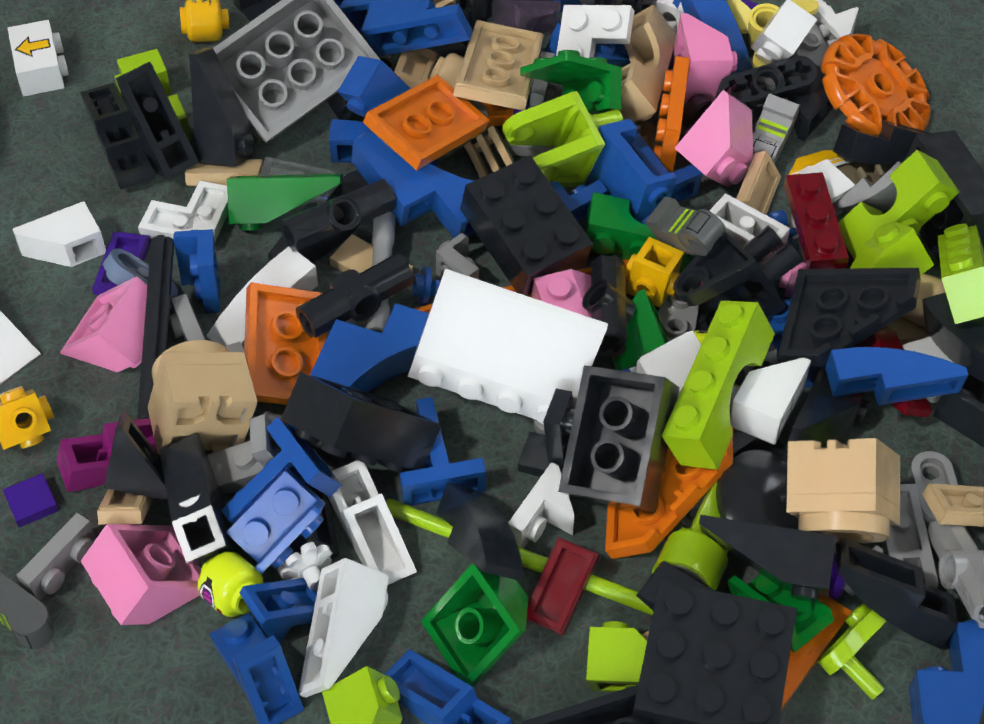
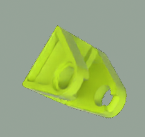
M575 91L514 114L505 121L502 131L511 145L554 146V149L533 157L534 161L550 183L558 181L562 187H578L586 182L605 146V142L598 131L599 126L622 121L623 116L617 109L591 115L579 93Z

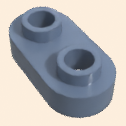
M116 248L110 252L103 263L106 275L110 281L120 285L137 276L148 285V264L123 249ZM172 282L171 298H174L178 294V289Z

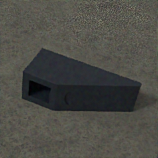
M199 433L159 449L171 521L186 563L202 567L207 560L223 552L237 553L241 551V547L226 534L232 523L227 520L221 511L226 505Z

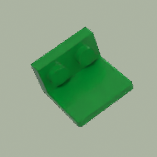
M561 50L558 52V56L536 58L534 63L520 67L521 76L561 85L562 95L577 91L591 115L615 109L621 110L622 67L608 64L605 58H585L580 56L579 51Z

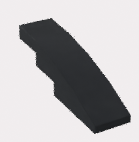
M110 83L80 92L119 188L124 189L155 179L152 165L143 150L126 104L115 84Z

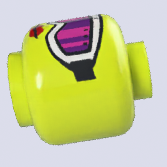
M223 552L210 558L203 565L198 578V591L201 598L220 614L226 617H236L250 613L239 593L242 587L262 584L263 577L241 555L236 552Z

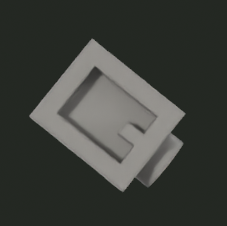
M460 233L452 240L445 241L436 251V274L440 278H442L446 268L479 280V268L468 257L469 238L464 233Z

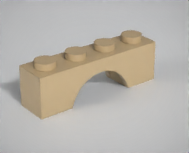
M654 4L634 15L630 44H624L630 64L622 67L620 112L623 120L631 119L633 123L638 120L641 122L646 121L656 113L663 90L665 72L668 70L676 39V33Z

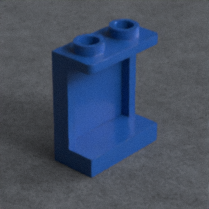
M631 119L599 126L598 131L605 142V146L585 184L588 186L600 180L608 190L607 195L630 200L629 211L631 216L636 221L646 225L645 221L663 198H671L677 177L672 172L655 176L632 149L638 127Z

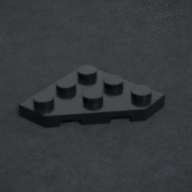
M919 268L798 269L778 352L779 362L784 363L804 357L811 360L810 367H822L827 364L831 350L852 348L915 309L921 281Z

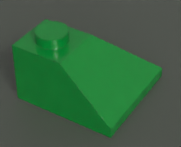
M472 563L420 622L455 676L473 687L526 631L528 596L517 580L483 572Z

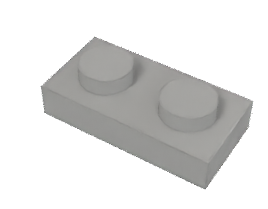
M76 513L16 575L21 587L39 601L46 594L51 595L58 591L65 580V574L76 562L81 563L82 558L96 540L90 521Z

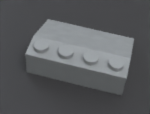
M281 0L213 48L245 111L250 127L266 144L335 95L358 56L380 60L334 0Z

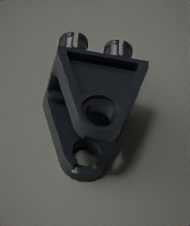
M769 225L743 246H740L725 232L714 243L711 251L706 256L696 255L675 280L673 290L681 301L687 302L689 306H696L714 298L698 319L702 331H708L720 301L758 302L768 319L786 308L774 289L776 287L775 282L803 261L793 246L788 242L783 244L778 234ZM703 282L697 289L688 292L692 286Z

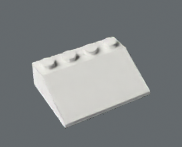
M445 268L421 334L408 377L419 380L424 385L437 386L458 393L463 398L479 400L497 406L502 411L518 413L544 424L543 421L556 388L572 391L575 409L584 365H593L608 323Z

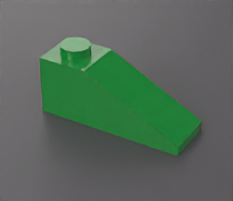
M343 173L231 176L227 178L229 224H239V230L262 229V223H268L343 182Z

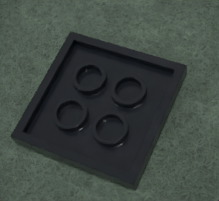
M660 579L633 715L672 724H779L797 608Z

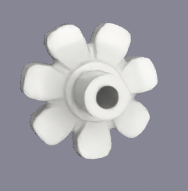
M309 542L301 546L302 554L295 552L290 555L285 563L278 568V572L282 579L304 578L310 590H317L321 574L320 570L331 564L332 559L330 556L332 552L327 545L316 547L314 542Z

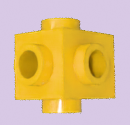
M649 237L638 254H633L627 263L625 275L629 279L625 292L635 296L638 291L645 289L653 304L661 308L668 295H676L673 286L675 280L680 275L679 270L684 252Z
M23 386L0 394V444L3 450L20 444L21 449L45 440L43 434L51 431L47 420L54 418L46 396L37 398L33 389L24 391ZM28 413L26 421L21 423L15 421L18 414Z

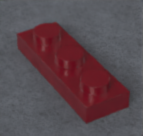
M823 172L786 175L784 188L807 268H846L849 256Z

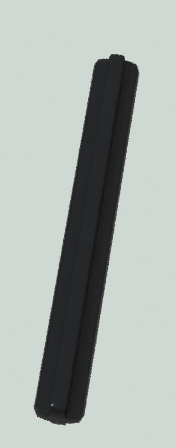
M157 235V237L151 239L137 419L150 418L148 403L154 385L152 367L162 352L167 350L174 240L164 235Z

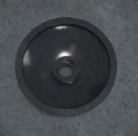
M754 449L734 457L733 464L724 471L717 482L716 501L720 517L798 530V518L786 512L787 462L783 460L784 455L769 450Z

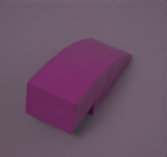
M150 418L133 420L157 452ZM118 422L105 423L100 435L61 439L56 461L67 493L95 488L105 484Z

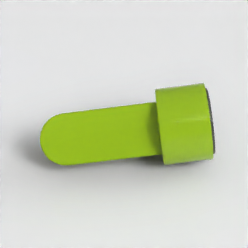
M717 482L708 490L690 529L682 527L669 535L652 569V574L659 564L665 561L714 591L717 590L728 566V550L703 534L699 525L700 515L721 518L716 501Z

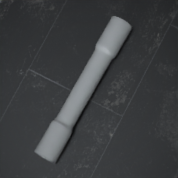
M392 212L373 219L372 266L392 256L396 216ZM389 298L383 300L378 311L372 317L365 320V328L380 333L383 332L390 316Z

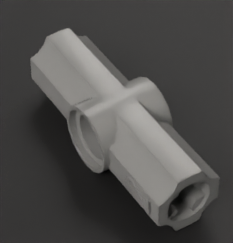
M937 520L930 522L927 534L940 559L938 571L941 584L944 588L956 589L970 617L976 621L979 628H984V550L978 549L966 526L942 525Z

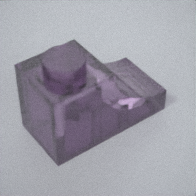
M493 0L492 23L549 35L553 33L557 23H560V19H554V12H560L561 2Z

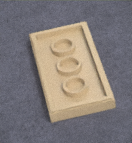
M480 20L476 21L455 83L453 96L524 111L533 78L521 76L520 67L532 64L534 59L539 58L544 34Z

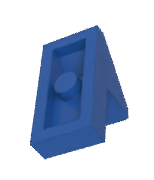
M304 578L243 586L239 592L266 637L269 638L274 635L279 644H281L292 626L312 623L317 590H310Z

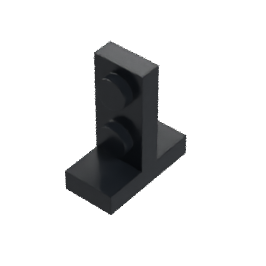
M555 389L543 421L545 435L529 432L517 464L518 471L541 477L550 463L553 462L559 466L562 474L575 412L572 391Z

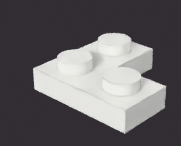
M564 5L556 56H558V52L561 50H576L580 52V56L590 58L594 57L596 44H630L634 18L632 6Z
M199 180L187 207L151 200L138 226L139 233L141 235H150V239L157 237V235L173 238V234L176 231L213 229L214 241H216L228 216L227 186Z

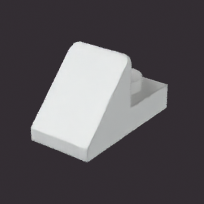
M816 0L819 3V9L813 16L817 18L816 23L827 48L834 41H838L840 37L853 34L859 10L858 7L835 14L831 6L827 5L823 0Z
M553 462L550 463L508 522L513 531L517 546L524 548L529 540L536 542L542 535L547 522L573 535L574 511L569 496L558 492L562 474L559 466Z

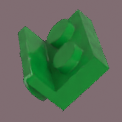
M762 574L749 584H746L735 575L727 581L733 595L797 608L791 643V651L794 653L834 621L831 609L821 601L795 599L791 597V591L783 590Z

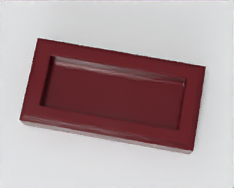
M558 537L529 600L527 620L564 636L600 558L599 554Z

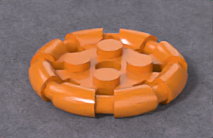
M848 34L842 36L838 41L831 43L823 55L821 71L825 76L822 79V83L835 110L840 109L847 117L845 122L849 126L871 135H880L882 119L895 123L894 125L896 126L898 123L911 128L925 130L930 120L931 106L927 103L929 92L922 76L916 68L912 69L905 61L907 57L901 51L882 39L872 40V36L867 34Z

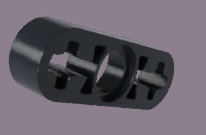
M795 56L728 75L720 82L715 97L717 98L723 90L727 92L729 87L734 92L744 90L747 83H749V89L742 91L738 100L748 107L765 103L768 94L784 98L807 91L816 79L817 67L810 58ZM795 68H797L799 73H806L803 80L799 76L790 77ZM761 76L770 77L775 82L776 88L773 91H764L758 86L757 79ZM790 77L784 85V78Z

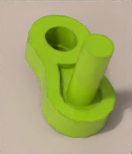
M862 603L844 620L849 625V628L822 654L817 663L829 676L841 668L873 700L885 688L854 655L884 625L886 620L865 603Z

